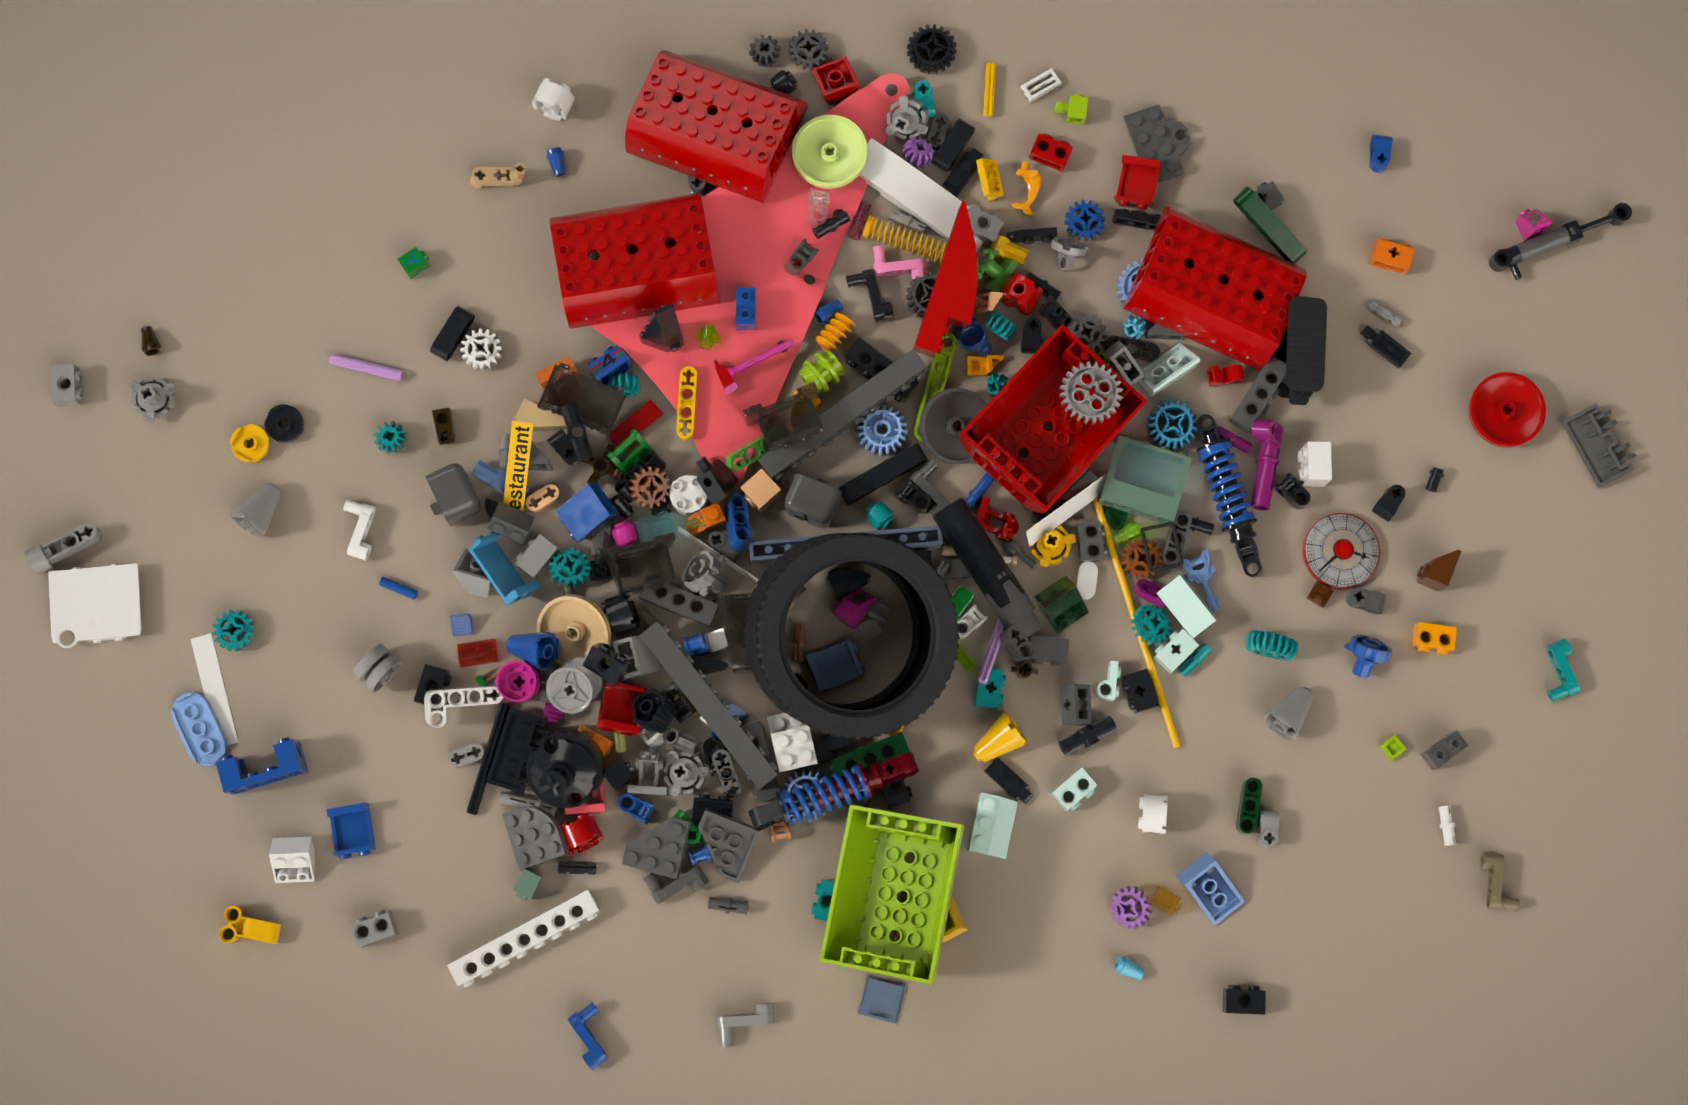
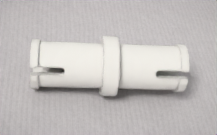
M1451 806L1438 807L1441 820L1439 827L1442 829L1444 846L1457 845L1454 827L1456 826L1452 820Z

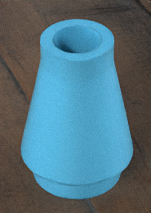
M1119 956L1114 965V970L1117 971V974L1138 980L1142 979L1145 972L1144 969L1140 968L1127 956Z

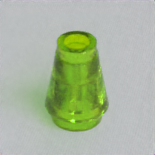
M1136 521L1133 523L1129 522L1113 537L1117 544L1121 545L1136 540V538L1139 539L1141 529Z

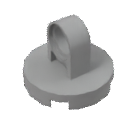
M1054 237L1051 242V248L1059 251L1057 258L1058 270L1071 271L1076 256H1087L1089 247L1079 241L1076 244L1068 238Z

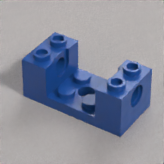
M289 737L278 740V744L273 745L279 767H268L265 769L266 772L263 773L252 772L248 774L244 759H238L237 756L233 757L232 755L222 757L221 761L216 762L223 792L235 795L307 773L308 769L300 742Z

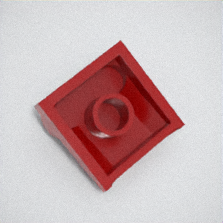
M847 56L812 68L822 98L826 102H835L849 97L860 88Z

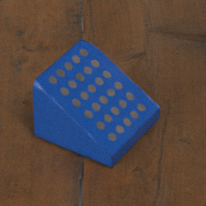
M470 614L450 616L453 637L473 635Z

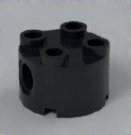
M629 592L607 598L605 602L601 603L604 614L607 613L611 632H614L616 635L640 628V625L637 624L640 620L637 616L638 612L633 600L629 601L628 599L631 597Z

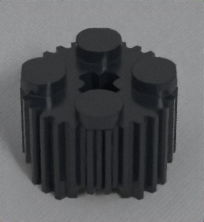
M654 688L648 690L647 693L644 692L643 695H636V699H633L634 702L631 703L632 710H634L632 712L634 714L632 716L634 718L633 721L651 733L658 732L661 734L666 732L667 725H670L669 723L672 722V719L677 714V708L673 705L672 700Z

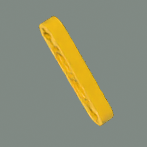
M691 366L682 368L679 380L676 432L679 439L683 441L690 440L694 435L698 377L697 371ZM687 371H691V374L694 375L690 377V385H687V379L684 376L687 374ZM684 390H691L693 396L690 399H685L682 396ZM682 409H691V416L683 417L681 415ZM684 422H687V429L690 431L686 436H683V433L680 432V430L684 429Z

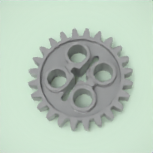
M1088 361L1086 367L1080 363L1078 365L1079 369L1073 366V373L1069 371L1066 373L1068 378L1062 379L1065 385H1061L1059 388L1064 391L1060 393L1059 397L1065 398L1061 405H1068L1065 412L1071 410L1070 417L1077 415L1078 422L1081 418H1084L1085 424H1087L1089 419H1091L1092 424L1096 423V419L1100 423L1104 421V417L1109 419L1111 417L1110 413L1115 414V408H1119L1121 405L1117 401H1121L1123 398L1118 395L1123 389L1117 388L1121 381L1114 380L1117 374L1111 376L1112 369L1110 368L1105 371V364L1099 368L1098 362L1091 366ZM1082 377H1088L1091 383L1085 384L1082 381ZM1099 385H1105L1108 388V392H1102ZM1089 390H1093L1092 396L1089 395ZM1074 394H1080L1083 400L1077 401L1074 398ZM1091 403H1099L1100 409H1094Z

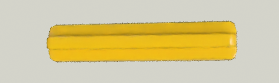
M995 63L986 64L983 115L985 117H992L994 113Z

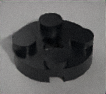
M280 404L268 412L264 423L265 430L278 443L292 442L304 432V419L296 408ZM283 419L289 421L286 428L280 427V424H282L281 420Z

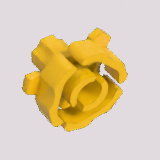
M1058 526L1056 530L1053 529L1036 542L1037 549L1043 556H1039L1035 549H1032L1031 556L1040 562V566L1045 568L1049 565L1060 564L1062 557L1056 560L1050 558L1060 555L1064 547H1066L1063 558H1067L1071 544L1076 542L1074 534H1068L1062 526ZM1049 538L1053 540L1054 546L1051 543H1047Z

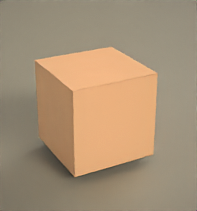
M762 468L740 487L747 503L752 508L755 507L759 513L764 511L781 495V489Z

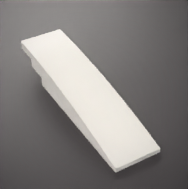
M871 138L867 143V161L859 176L866 180L865 182L879 191L882 197L948 240L962 201ZM978 219V225L982 228L984 227V221ZM974 237L977 253L984 241Z

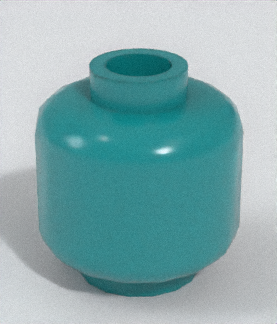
M883 502L872 503L866 509V521L877 530H886L894 521L893 511Z

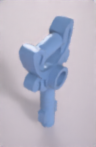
M1205 549L1199 557L1192 560L1183 559L1184 564L1181 567L1188 573L1186 576L1187 581L1202 584L1208 598L1206 600L1208 607H1211L1213 611L1220 609L1218 596H1214L1208 582L1216 570L1215 566L1210 565L1208 550ZM1202 563L1204 565V567L1201 570L1192 569V567H1195Z

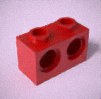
M1038 133L1029 159L1064 172L1073 147L1066 141L1053 139L1049 134ZM1045 145L1047 150L1042 151L1038 146ZM1056 152L1064 153L1065 157H1058Z

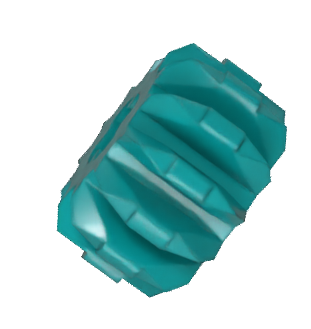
M996 310L988 314L984 322L985 327L1004 340H1009L1017 328L1016 324Z
M633 373L614 374L609 378L608 388L610 395L615 398L629 399L640 393L639 377Z
M391 421L390 426L387 422H384L383 429L377 426L380 433H374V436L378 438L374 443L379 445L378 449L380 451L385 449V452L389 454L392 449L394 453H397L398 446L401 449L404 448L401 442H407V439L403 437L406 435V431L401 430L402 426L400 424L396 426L394 421ZM390 434H392V435L394 436V437H392L393 440H391V441H389V440L387 439V438H389L388 435H390Z

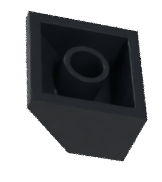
M844 567L832 569L827 573L828 576L826 577V584L837 602L871 582V575L869 573Z

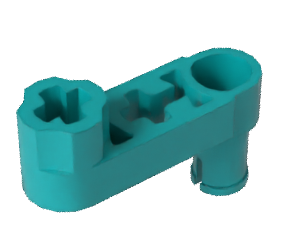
M1563 638L1547 645L1548 656L1562 683L1561 686L1547 691L1550 701L1554 702L1562 697H1570L1579 693V684L1566 659V656L1572 654L1570 643Z

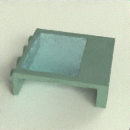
M1119 435L1098 504L1160 523L1174 522L1192 457H1188L1183 452H1172L1164 446H1153L1148 441H1136L1131 436Z

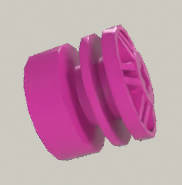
M521 661L508 662L501 667L496 677L497 690L501 696L514 702L532 700L538 695L542 686V678L538 669ZM517 680H525V684L520 686V684H517Z

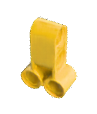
M229 906L225 909L224 919L228 922V925L223 926L219 931V938L222 942L234 943L240 937L277 944L282 924L245 917V911L240 906ZM233 909H236L239 913L236 920H233L230 916ZM228 929H232L234 932V936L230 940L225 935Z

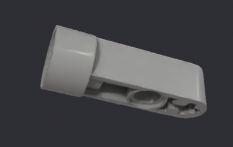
M85 523L43 545L38 544L26 550L25 556L34 572L39 575L53 568L54 564L97 543L101 538V533L93 524ZM76 539L75 545L69 547V541Z

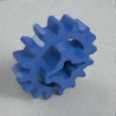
M1082 200L1080 205L1078 202H1075L1074 208L1071 206L1068 208L1069 212L1065 214L1067 219L1064 225H1069L1066 231H1072L1071 237L1077 235L1079 241L1082 237H1084L1085 241H1088L1089 236L1095 239L1096 234H1101L1100 228L1105 226L1102 223L1105 221V216H1101L1103 209L1098 210V204L1092 206L1091 200L1088 204H1085V201ZM1080 210L1079 215H1075V217H1073V215ZM1083 215H1084L1085 220L1088 221V222H1087V225H1086V223L1084 222V220H1082ZM1097 224L1096 227L1090 231V227Z

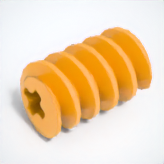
M836 313L834 315L836 319H831L830 324L825 326L826 331L822 330L820 332L821 336L815 338L818 345L824 351L831 352V348L837 350L835 343L842 344L840 337L847 338L844 332H852L849 327L850 325L856 327L855 323L847 316Z

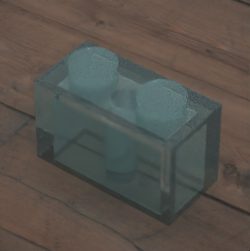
M668 511L660 512L653 518L644 516L639 518L638 522H635L642 547L679 538L673 513Z

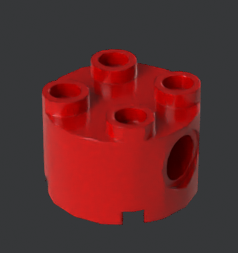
M1011 273L1000 293H1003L1001 298H1003L1002 303L1009 308L1013 306L1021 314L1028 316L1042 296L1043 290L1040 286L1038 288L1034 287L1035 282L1017 273L1014 276Z
M584 813L577 817L578 820L572 823L565 822L560 825L568 846L569 855H575L574 851L576 850L578 853L587 851L599 844L598 839L600 841L604 840L603 833L597 825L595 816H589L588 813Z

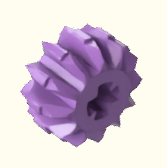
M912 137L905 143L902 156L910 165H915L916 169L919 166L925 168V166L932 162L935 150L932 148V144L927 143V139L922 140L920 137L917 139Z

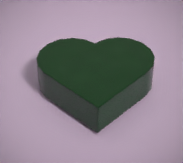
M1108 507L1104 514L1106 519L1109 520L1110 528L1117 531L1124 526L1128 512Z

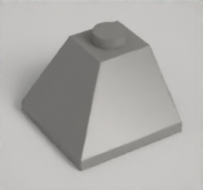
M465 548L453 569V574L468 593L488 599L494 586L470 551Z

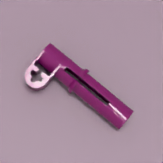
M1254 420L1252 434L1261 443L1259 457L1256 458L1258 466L1250 507L1260 511H1268L1270 509L1276 469L1280 465L1278 457L1283 427L1275 420Z

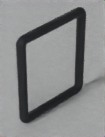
M1173 522L1143 527L1140 530L1150 572L1183 566V557L1176 527ZM1172 526L1180 563L1152 568L1144 531Z

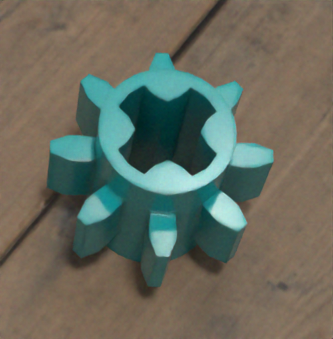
M995 372L990 378L986 379L988 382L987 389L993 396L1009 380L1004 373L998 375Z

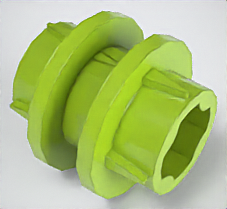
M826 350L822 354L814 353L816 361L811 364L808 360H805L803 362L804 368L799 371V376L804 384L808 385L815 394L821 390L828 392L829 386L827 383L832 381L838 384L840 382L839 376L844 373V368L832 352Z

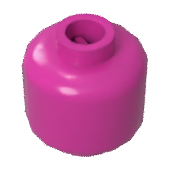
M625 519L613 525L614 528L611 533L617 546H625L628 549L636 545L635 541L638 540L640 534L633 521Z

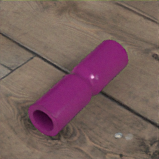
M1221 426L1218 427L1222 439L1231 438L1232 446L1246 454L1249 452L1253 445L1252 443L1239 436H1235L1234 433Z

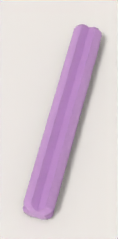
M334 353L329 357V364L396 381H401L403 377V371Z
M999 618L977 681L979 683L986 684L988 682L1001 644L1000 633L1006 629Z

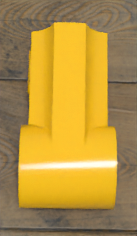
M998 235L995 242L990 246V248L1000 252L999 255L995 254V258L1012 259L1021 266L1029 251L1011 243L1008 238Z

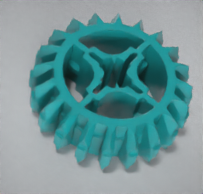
M1250 631L1245 641V648L1248 651L1268 658L1291 661L1295 659L1298 652L1296 640L1268 631Z

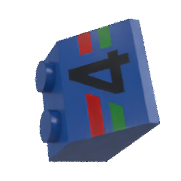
M618 345L607 348L604 351V355L599 358H593L587 366L588 372L601 389L608 385L609 378L614 374L625 373L632 368L629 357Z

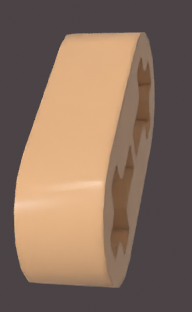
M548 484L531 494L526 499V506L533 513L540 512L559 499L560 491L557 486ZM549 489H551L552 491L556 490V492L554 493L555 496L553 498H551V496H548L545 499L543 498L544 496L548 495ZM542 498V500L538 502L537 508H535L534 506L530 507V505L532 504V499L538 501Z

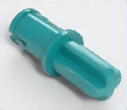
M1203 643L1178 668L1180 674L1186 677L1197 666H1200L1201 662L1212 653L1211 648Z

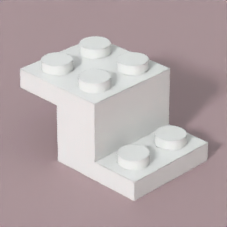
M786 713L767 717L779 773L818 764L809 726L797 721Z

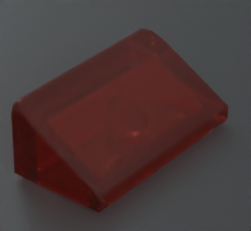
M496 638L457 644L460 667L499 661Z

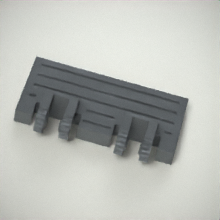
M1596 403L1561 421L1594 482L1600 488L1633 471L1634 469L1630 463L1623 467L1621 464L1631 460L1636 455L1635 453H1630L1621 460L1617 459L1615 454L1628 449L1630 444L1628 442L1612 450V447L1618 445L1619 442L1612 430L1605 433L1602 431L1617 424L1616 419L1611 420L1599 427L1597 420L1609 416L1612 412L1608 409L1594 417L1593 414L1600 411Z

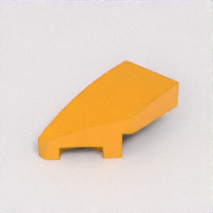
M1004 355L966 357V376H986L1003 360Z

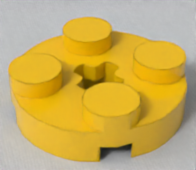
M247 424L233 432L230 446L233 454L239 460L246 463H258L269 451L270 438L261 427ZM254 439V446L247 448L246 441Z

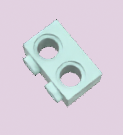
M1082 767L1051 794L1065 811L1069 809L1074 811L1081 805L1079 801L1084 796L1088 799L1096 792L1094 788L1097 784ZM1080 779H1084L1087 782L1088 787L1086 790H1081L1078 787ZM1065 792H1070L1073 795L1072 802L1068 803L1063 799Z

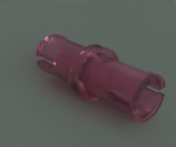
M861 201L857 214L853 217L852 221L854 223L849 237L853 240H860L871 208L868 202Z

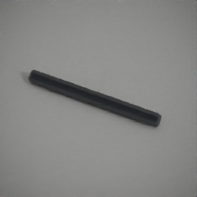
M501 702L467 807L468 814L477 815L487 784L486 780L510 709L508 703Z

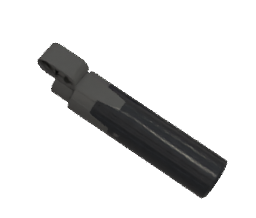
M959 498L937 512L933 519L1006 628L1000 633V640L1009 655L1016 662L1027 660L1034 654V648L1027 637L1043 627L1033 612L1036 607L964 498ZM1020 648L1023 649L1024 656L1021 654Z

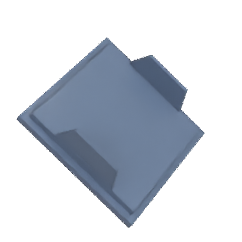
M867 976L858 1014L896 1024L906 985Z

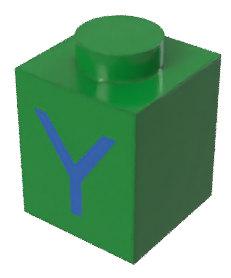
M417 247L397 259L410 279L429 267L427 260H429L428 256L423 250L419 251Z

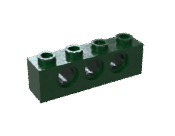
M903 732L831 759L830 764L833 771L841 777L842 770H848L847 764L850 761L860 763L863 768L870 766L865 761V757L868 754L875 755L876 765L910 752ZM886 747L893 748L894 755L892 757L884 755L883 750Z

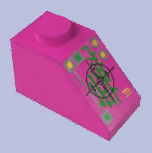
M1529 209L1519 213V217L1515 220L1524 241L1540 235L1552 224L1551 220L1538 209L1532 211Z
M860 588L843 597L833 611V614L839 621L855 629L876 598Z

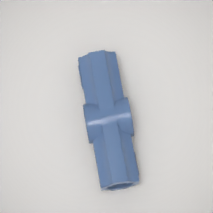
M479 460L473 469L472 475L504 494L506 472L501 469L497 470ZM526 485L525 499H526V497H527V495H528V493H529V490H530V487L527 486V485Z

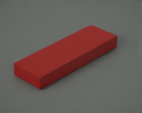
M649 400L607 436L618 447L631 435L630 432L633 429L641 434L664 414L652 400Z

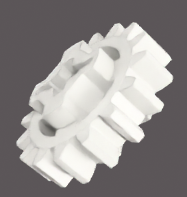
M480 328L478 333L472 330V336L465 335L467 341L461 342L465 347L460 348V351L465 353L462 355V358L467 360L466 364L468 366L473 364L472 367L475 370L480 366L481 371H483L484 366L491 369V363L497 364L495 359L501 358L498 352L502 351V347L498 346L501 342L499 339H496L495 333L490 336L488 329L483 333ZM492 344L494 346L493 354L490 353ZM470 345L472 346L471 354H469ZM477 346L482 349L484 348L486 353L478 351Z

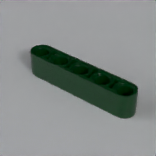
M1246 186L1233 199L1234 204L1285 260L1296 264L1307 253L1305 247L1251 188Z

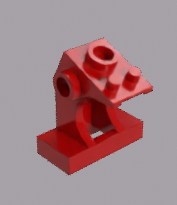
M983 496L976 518L984 530L995 534V537L1000 540L1006 541L1007 538L1013 540L1014 535L1017 534L1019 529V522L1016 520L1015 515L1009 512H1004L1002 515L988 509L991 499ZM992 518L1003 521L1000 529L989 526Z

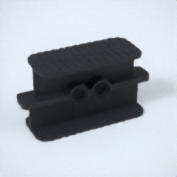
M1294 297L1288 305V325L1277 348V359L1286 364L1285 384L1281 382L1278 386L1281 389L1278 395L1282 398H1289V402L1292 405H1306L1313 392L1320 391L1324 386L1327 304L1321 298Z

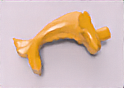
M1023 161L1021 169H1017L1016 175L1024 178V181L1027 182L1028 200L1024 203H1012L1011 207L1015 210H1022L1024 215L1033 216L1030 206L1040 191L1042 180L1038 171L1029 170V162Z

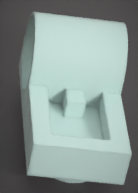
M1119 661L1109 662L1107 680L1100 682L1095 689L1098 698L1113 702L1115 697L1119 696V686H1116L1117 678L1121 676V667L1118 666ZM1102 685L1109 687V695L1101 693L1100 687Z

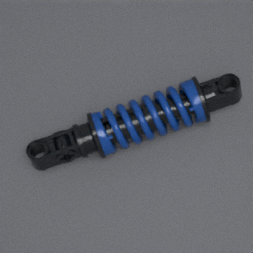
M1203 414L1198 418L1197 425L1204 445L1197 448L1196 451L1201 462L1206 464L1203 468L1204 472L1210 473L1206 479L1209 483H1212L1209 487L1210 491L1215 492L1213 501L1219 502L1216 505V510L1222 512L1219 515V520L1224 521L1221 530L1222 532H1229L1231 544H1236V551L1245 574L1256 578L1263 572L1259 551L1253 539L1257 534L1253 531L1252 525L1257 522V518H1255L1253 511L1247 512L1246 507H1249L1251 503L1250 501L1244 502L1243 500L1248 494L1246 491H1240V488L1245 485L1244 482L1238 483L1237 478L1241 477V473L1232 474L1231 472L1232 469L1238 467V463H1228V460L1235 458L1234 453L1226 454L1232 448L1231 438L1222 439L1216 420L1211 415ZM1210 419L1212 421L1211 426L1207 429L1203 428V421ZM1253 563L1257 564L1258 571L1255 574H1250L1248 567Z

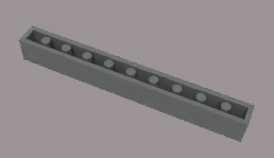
M912 349L759 458V464L773 481L781 480L791 468L793 470L798 468L802 464L801 461L805 458H812L817 454L819 448L829 446L833 442V438L847 433L850 426L861 423L864 420V416L868 413H875L882 403L892 401L895 398V394L899 391L904 392L911 386L910 383L924 378L927 372L926 364L917 352Z
M657 621L640 634L639 637L753 783L761 790L778 777L776 772L779 769L772 761L767 762L764 758L767 755L760 745L756 747L753 744L754 738L750 732L742 730L740 727L742 722L736 715L731 716L728 712L730 707L724 699L720 701L717 698L718 692L714 686L706 684L704 681L706 676L700 669L695 670L692 666L695 663L688 653L684 656L680 651L683 648L676 638L672 640L669 637L670 630L664 623L660 625Z

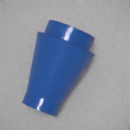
M561 147L547 150L546 158L554 175L561 176L566 174L564 151H562Z
M839 300L818 307L814 315L821 325L828 324L835 317L836 313L843 310V306Z

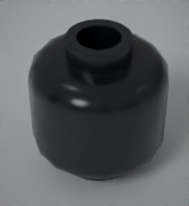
M781 70L770 79V84L772 85L770 88L790 95L796 90V83L798 82L790 71Z

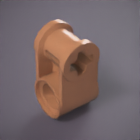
M784 822L770 826L772 843L782 839L791 840L790 828H787Z

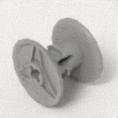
M584 657L568 659L562 664L560 669H557L550 675L547 681L546 693L549 701L556 709L563 713L574 714L582 712L589 706L591 701L600 695L603 689L604 679L582 666L586 659Z

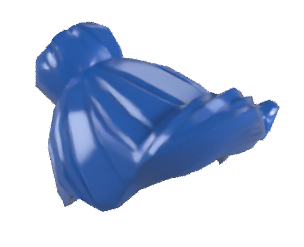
M976 317L972 318L968 329L957 327L954 330L953 335L964 349L970 352H978L981 356H986L991 352L992 347L987 342L986 330L976 323Z

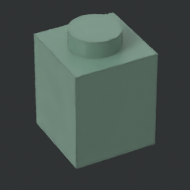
M523 869L513 889L518 892L516 896L526 901L528 898L533 899L543 877Z

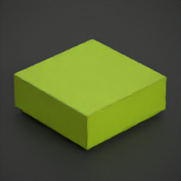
M1395 734L1379 745L1390 761H1393L1407 750Z

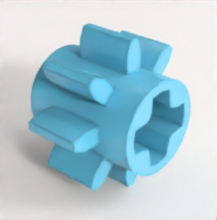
M1131 315L1122 324L1125 326L1124 333L1130 339L1134 336L1139 339L1147 331L1145 328L1146 321L1140 318V316L1134 318Z

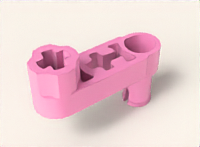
M884 246L873 247L875 261L873 268L876 277L911 273L912 281H915L916 276L923 278V272L928 276L926 259L886 262Z

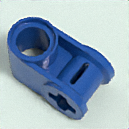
M1372 135L1369 166L1373 172L1380 173L1389 164L1393 143L1392 137Z
M701 632L683 638L688 654L699 656L711 652L706 633Z
M623 794L618 800V805L623 811L647 825L652 811L657 808L631 794ZM626 797L633 800L630 808L622 806V800Z

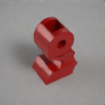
M1241 364L1228 365L1219 370V366H1211L1206 370L1209 387L1239 383L1245 380Z

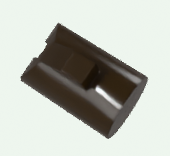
M1022 662L1018 667H1011V672H1015L1020 679H1027L1031 674L1038 675V669L1033 668L1029 662Z

